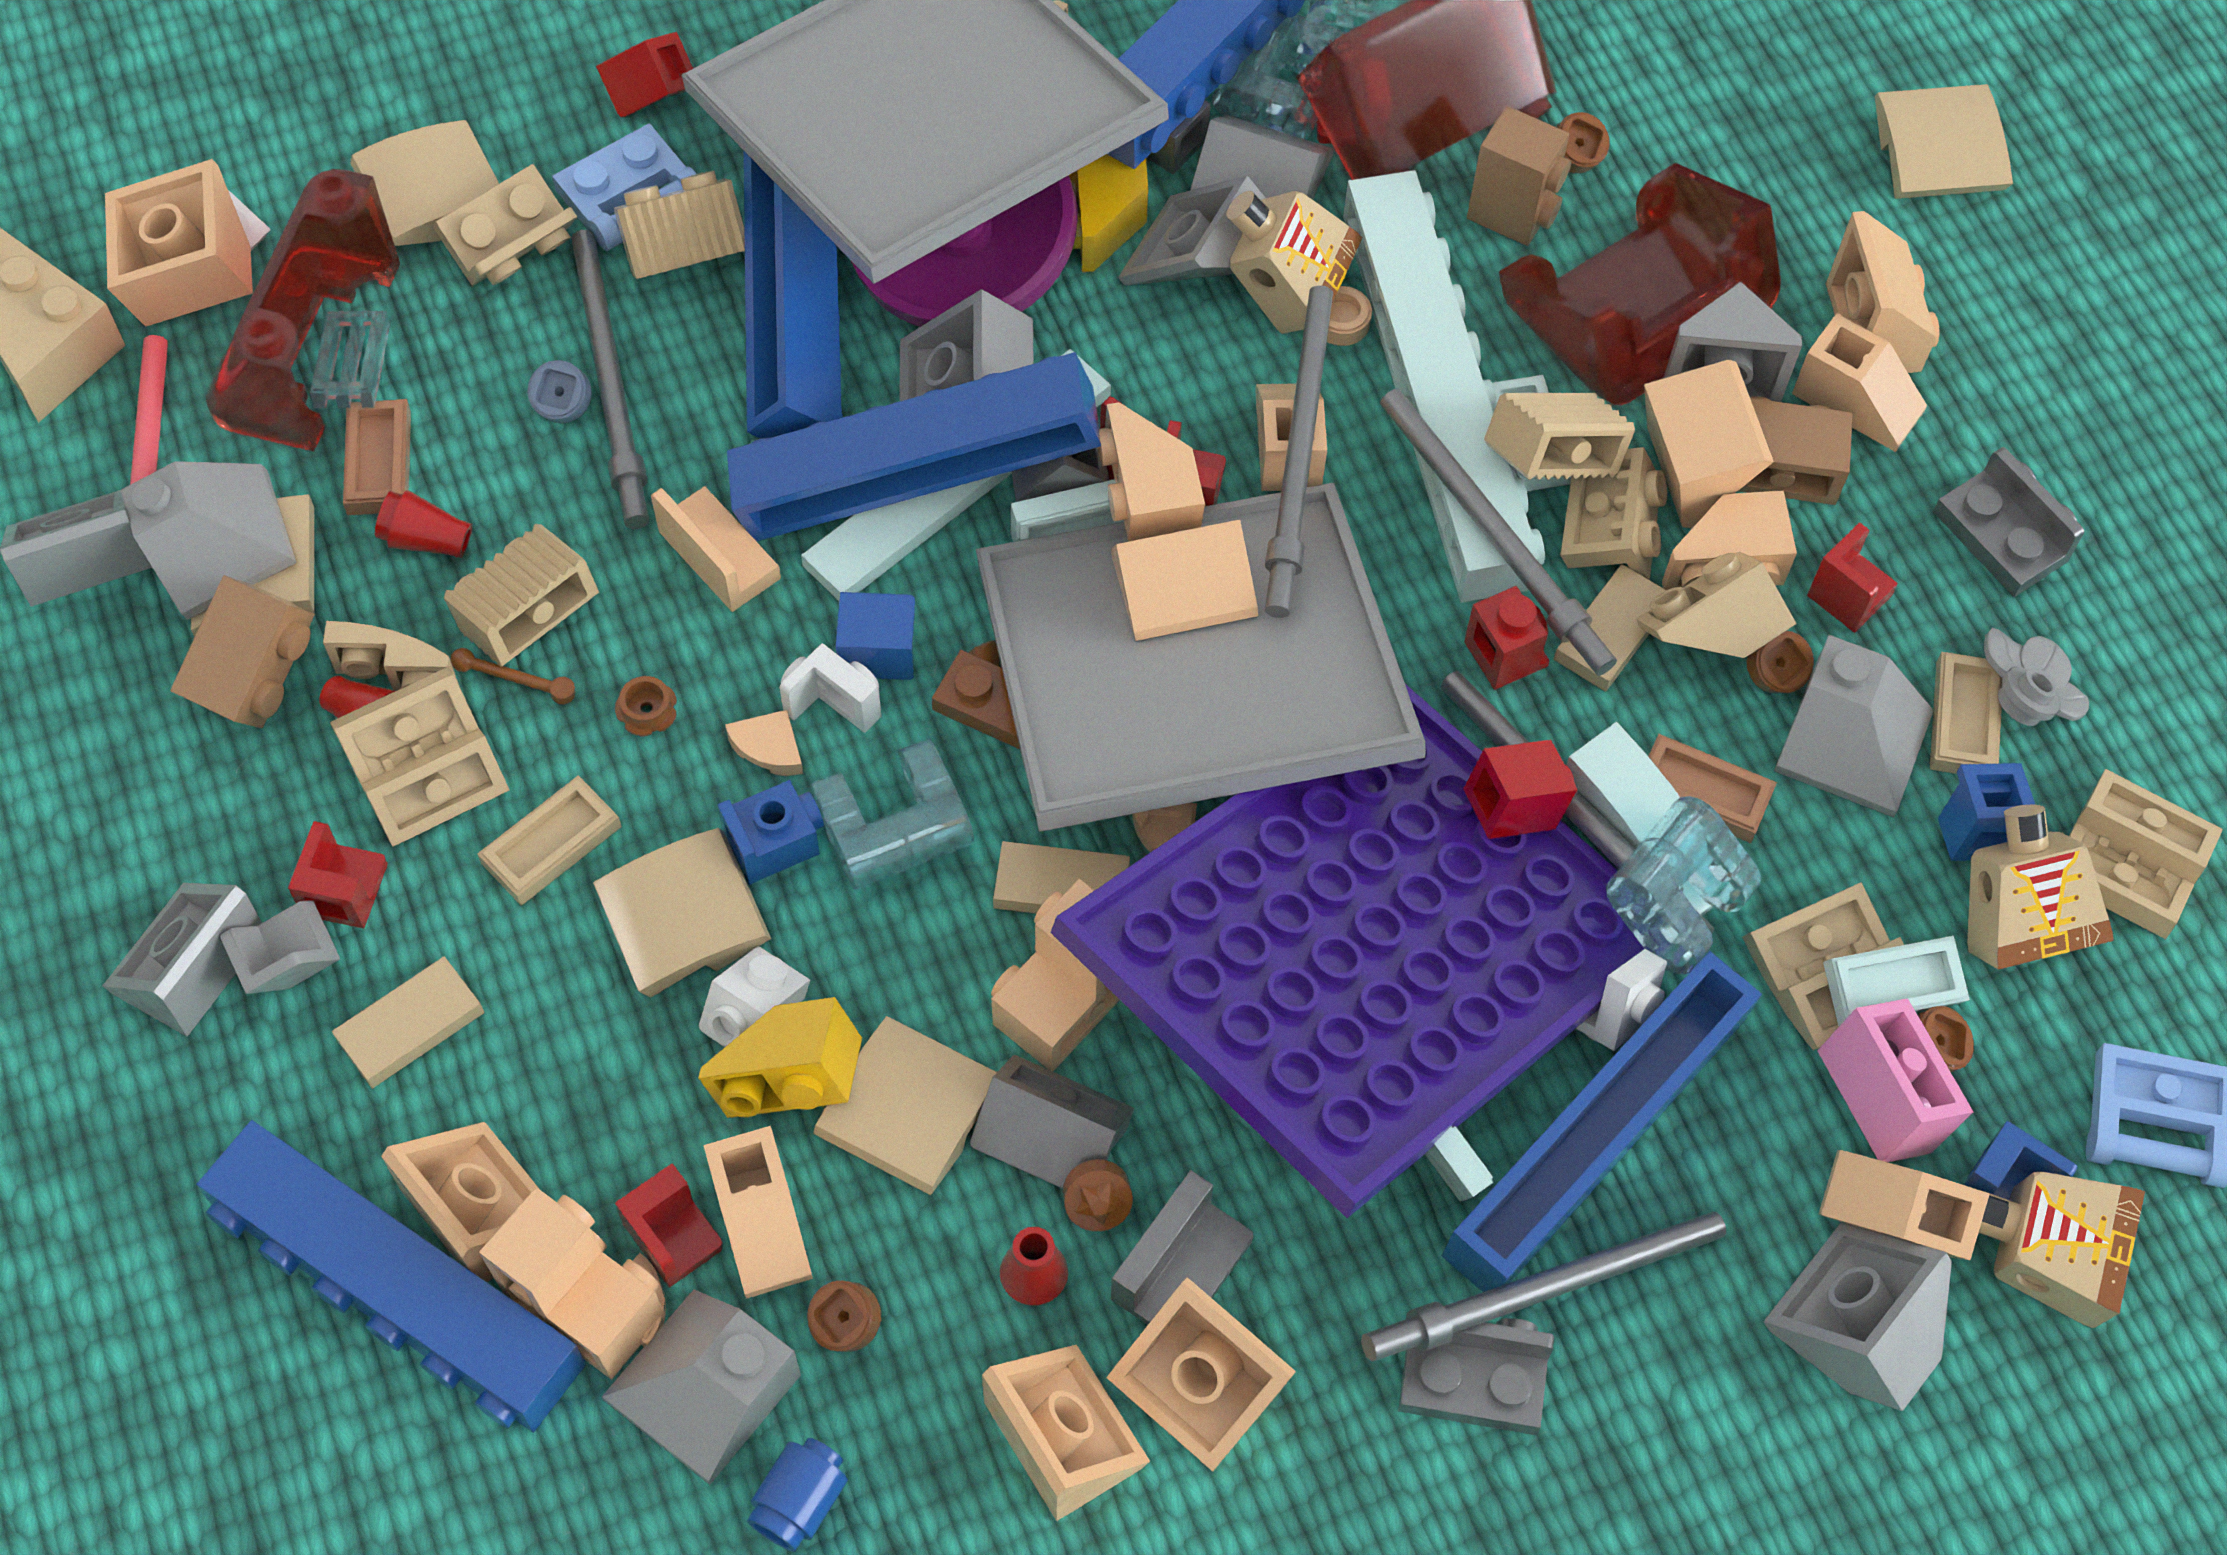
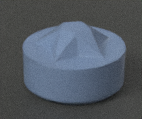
M554 360L544 363L534 371L528 383V398L531 406L538 414L555 423H569L578 419L585 413L591 401L592 390L587 376L576 366L566 361Z

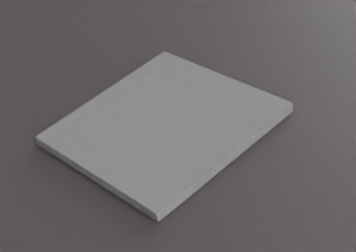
M824 0L682 74L685 91L873 283L880 281L1169 119L1168 104L1052 0Z
M1334 483L1307 487L1300 541L1305 545L1303 567L1301 573L1295 575L1290 614L1283 618L1272 617L1265 612L1270 572L1265 568L1268 541L1275 537L1281 492L1205 506L1201 527L1240 519L1258 606V616L1135 641L1111 554V548L1116 544L1128 542L1124 522L976 549L979 571L1039 832L1425 758V740Z

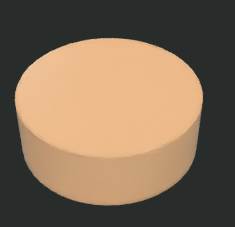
M1340 286L1331 306L1327 336L1328 343L1338 346L1352 345L1367 335L1371 323L1372 307L1369 299L1359 290L1348 286Z

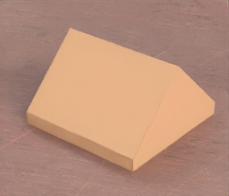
M1725 360L1644 384L1647 429L1681 525L1691 529L1723 494L1736 493L1774 461L1736 361Z
M1240 519L1119 543L1111 548L1112 560L1135 641L1258 616V606Z
M485 1122L388 1146L381 1157L401 1192L458 1263L486 1282L493 1279L494 1277L479 1251L538 1186Z
M1187 1277L1106 1378L1211 1471H1214L1296 1371Z
M1077 1344L990 1366L982 1374L983 1396L986 1407L1056 1521L1135 1474L1150 1462Z

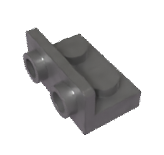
M2001 447L1992 453L1984 471L1941 497L1933 510V513L2013 597L2066 564L2084 534V529L2077 522L2073 512L2064 504L2059 503L2036 480L2032 470L2025 463L2018 461L2005 447Z
M1505 1318L1498 1320L1496 1324L1484 1322L1455 1332L1451 1342L1426 1351H1421L1417 1347L1406 1350L1398 1412L1537 1435L1541 1428L1547 1363L1553 1351L1554 1335L1539 1332L1538 1326L1532 1322L1522 1319Z

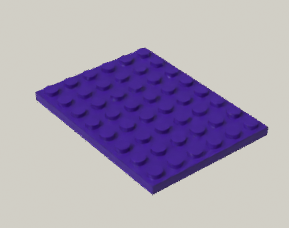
M1406 684L1407 692L1425 740V758L1238 793L1056 916L1050 932L1346 1218L1350 1217L1433 1148L1434 1143L1451 1126H1456L1457 1128L1598 1011L1609 974L1644 949L1660 958L1677 945L1683 935L1663 913L1654 915L1636 896L1638 888L1561 820L1554 830L1488 839L1463 790L1482 751Z

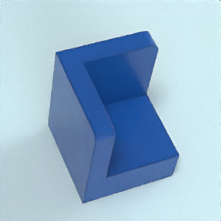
M840 592L836 654L849 664L852 661L861 663L876 679H913L914 596L908 594Z
M2006 1121L1988 1144L1963 1185L2010 1200L2014 1187L2033 1172H2047L2073 1177L2078 1167L2074 1162L2011 1122Z

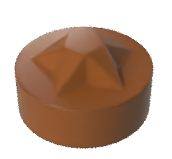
M1576 112L1568 115L1555 126L1570 133L1564 158L1571 160L1569 172H1587L1606 157L1610 144L1609 135L1604 124L1595 116L1589 113Z
M1791 631L1783 632L1747 656V669L1752 681L1761 690L1774 694L1790 693L1803 687L1809 680L1814 666L1813 653L1809 644L1799 634Z
M1946 1006L1932 1007L1917 1014L1950 1072L1965 1067L1973 1056L1974 1040L1964 1018L1958 1012Z
M1100 1159L1083 1162L1070 1171L1063 1184V1199L1067 1215L1074 1224L1082 1229L1096 1232L1112 1229L1126 1219L1132 1208L1133 1196L1128 1176L1121 1167L1113 1162Z
M850 1281L830 1282L815 1293L809 1304L807 1313L809 1330L814 1339L826 1349L841 1352L860 1350L874 1339L879 1330L881 1322L879 1302L874 1293L860 1283Z

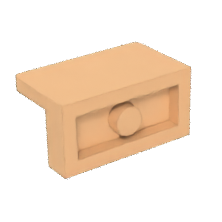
M706 486L679 504H676L662 488L651 494L659 533L731 612H734L781 579L779 565Z

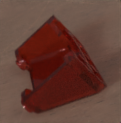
M1411 0L1331 42L1296 77L1352 180L1411 171L1423 160L1495 124L1506 105L1529 116L1538 118L1553 108L1548 99L1557 93L1532 0Z
M1674 163L1654 175L1639 191L1636 202L1637 230L1558 279L1552 263L1547 259L1533 254L1521 257L1499 271L1503 296L1507 305L1592 393H1596L1599 398L1612 405L1622 406L1644 394V384L1664 378L1680 325L1739 282H1742L1772 309L1781 289V276L1771 204L1678 163Z
M331 169L317 174L305 186L207 388L205 396L207 406L213 420L219 427L230 432L315 451L325 425L321 415L306 406L305 403L308 399L306 389L303 383L295 382L291 367L324 297L352 303L356 296L355 289L365 282L377 279L380 285L390 287L400 266L373 176L348 170Z

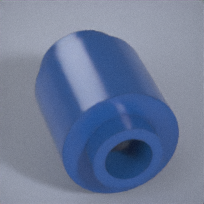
M807 1438L803 1446L794 1442H788L751 1499V1504L755 1508L748 1517L747 1523L771 1542L786 1550L795 1552L803 1539L811 1540L848 1482L847 1477L839 1470L843 1463L842 1457L830 1447L813 1438Z

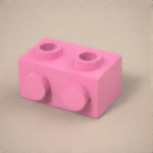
M1908 998L1856 1008L1817 1050L1878 1160L1889 1163L1931 1154L1973 1113L1972 1108Z

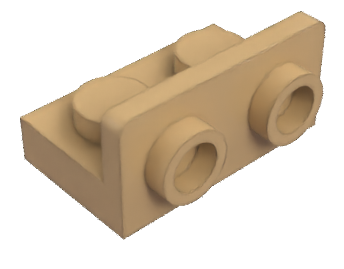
M531 164L434 223L433 228L472 287L486 278L489 279L492 285H496L522 268L518 259L536 248L540 255L543 256L569 240L571 237L566 229L575 221L577 215L571 207L563 210L534 164Z
M1644 447L1627 449L1619 472L1612 479L1608 475L1603 479L1600 476L1594 479L1590 476L1585 479L1581 476L1574 479L1571 476L1561 548V557L1568 569L1627 563L1630 569L1648 580L1650 579L1652 557H1658L1661 550V535L1657 524L1658 508L1664 506L1667 501V484L1662 470L1655 469Z

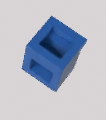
M2022 763L1960 765L1956 771L1960 783L1938 817L1951 861H1969L1977 849L2008 842L2004 811L2019 805H2035Z
M790 780L734 804H731L730 800L717 804L723 831L749 885L820 854L816 833L817 829L824 827L820 810L812 794L808 791L798 796Z

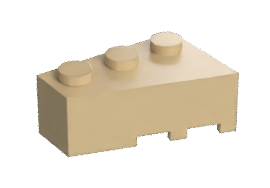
M0 228V360L39 423L125 346V343L104 301Z

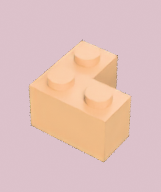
M1080 878L1064 895L1057 891L1042 904L1034 918L1035 953L1021 968L1017 965L1009 967L1000 976L991 991L993 1025L1052 1072L1120 1000L1050 933L1056 916L1095 891Z
M536 1187L479 1251V1254L504 1295L577 1344L583 1359L612 1380L642 1344L641 1339L644 1333L656 1319L658 1320L660 1317L663 1319L666 1316L655 1292L659 1287V1283L636 1262L627 1259L621 1266L603 1252L606 1250L607 1245L590 1229L595 1223L594 1219L577 1202L566 1195H562L556 1202Z

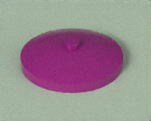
M1069 175L876 283H873L853 262L852 264L860 281L878 304L896 317L916 326H923L981 289L1022 312L1041 298L1054 284L1072 252L1078 217L1075 193Z

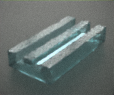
M386 311L327 312L310 390L314 409L326 408L328 399H336L338 408H350L352 399H360L362 408H375L390 329ZM343 326H351L344 352L340 382H332ZM370 326L360 381L356 382L366 327Z

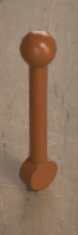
M467 648L456 649L451 654L450 661L452 667L458 672H467L472 669L550 693L552 700L562 705L570 703L575 698L574 683L567 677H558L551 681L505 666L500 667L498 664L476 658Z

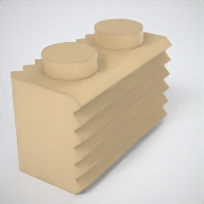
M708 171L681 178L683 190L660 195L658 185L624 193L626 204L614 207V213L632 276L639 279L745 251L744 225L730 179L717 181L715 171Z
M1504 393L1498 399L1484 440L1491 449L1529 480L1533 477H1536L1538 480L1542 477H1545L1547 480L1554 477L1558 480L1561 476L1566 480L1570 476L1574 479H1577L1579 476L1584 479L1588 476L1593 479L1600 476L1603 479L1607 475L1612 479L1619 472L1635 432L1634 422H1627L1626 416H1619V410H1612L1611 404H1605L1604 399H1597L1596 393Z
M535 524L532 532L525 531L523 537H518L505 546L503 554L496 553L493 561L486 560L483 568H476L474 573L464 576L456 583L454 590H446L444 600L462 634L467 636L472 643L474 642L479 649L481 648L486 655L488 654L493 661H496L502 667L597 595L599 591L585 559L543 525Z

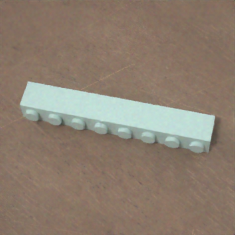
M1416 170L1349 180L1343 218L1348 226L1363 237L1355 257L1367 297L1371 303L1372 313L1395 389H1400L1532 555L1543 565L1545 551L1542 536L1538 529H1530L1526 517L1528 512V495L1524 481L1521 478L1514 479L1510 464L1491 449L1484 440L1496 408L1495 391L1489 379H1482L1478 367L1481 361L1479 341L1474 331L1467 332L1463 320L1465 317V300L1462 288L1459 284L1452 285L1448 273L1450 270L1449 248L1444 237L1437 238L1433 227L1435 225V206L1431 193L1422 192ZM1413 446L1460 602L1489 598L1516 585L1520 592L1529 591Z

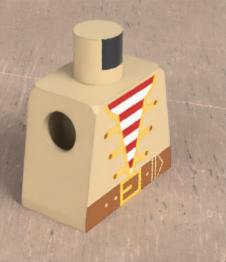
M1245 191L1233 200L1226 214L1227 218L1242 232L1241 238L1230 258L1231 270L1281 334L1303 330L1310 288L1318 285L1330 288L1333 291V303L1363 237L1307 195L1297 191L1262 200L1252 191Z
M2019 805L2005 810L2004 816L2008 842L1977 849L1971 857L1968 952L1999 970L2114 941L2113 931L2091 856L2085 844L2061 832H2048L2045 808L2041 805Z
M2033 1172L2014 1187L2010 1200L1990 1194L1978 1233L2000 1240L1994 1266L1995 1276L2004 1283L2085 1326L2096 1328L2120 1313L2145 1191L2047 1172Z

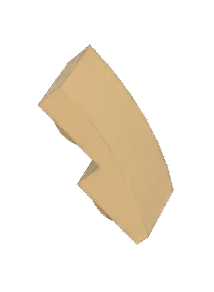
M326 621L323 644L336 674H346L358 679H370L378 674H385L388 676L394 691L400 690L446 667H449L456 678L448 655L414 637L372 625Z

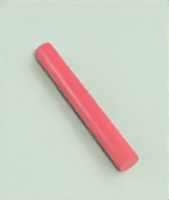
M149 335L143 340L130 485L157 471L168 341L158 335Z

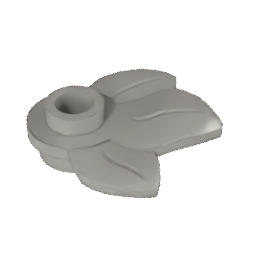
M1992 628L1985 635L1984 652L1986 660L2003 678V687L1998 692V700L2002 708L2013 719L2024 725L2034 726L2041 720L2052 719L2055 715L2076 721L2087 713L2089 699L2078 688L2068 682L2072 672L2070 660L2054 641L2042 636L2030 638L2023 646L2014 642L1996 628Z

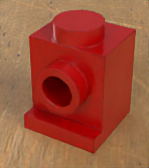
M1517 585L1473 604L1464 643L1494 690L1548 667L1550 662L1543 651L1548 637V626L1545 617L1531 599L1522 595ZM1490 642H1492V644L1494 645L1496 653L1491 647Z

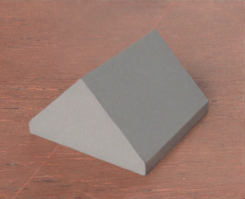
M1230 115L1214 118L1209 123L1191 190L1248 175L1266 198L1297 191L1304 193L1313 200L1332 159L1334 148Z
M1739 282L1680 325L1664 378L1721 361L1732 360L1737 362L1749 397L1759 396L1771 401L1781 402L1802 347V336L1742 282Z
M121 490L6 526L0 546L4 562L30 606L152 568L133 537Z
M183 883L106 980L103 987L118 998L188 1037L236 974L220 939V935L231 928L258 926L262 922L246 893L237 885Z

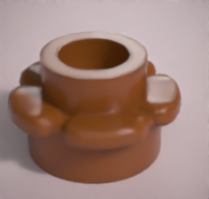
M651 676L636 677L627 682L622 688L615 704L616 717L620 722L625 723V729L629 733L636 736L645 737L655 731L662 732L673 724L677 716V712L674 709L677 698L673 690L661 680ZM646 705L653 707L648 713L642 712L641 708Z

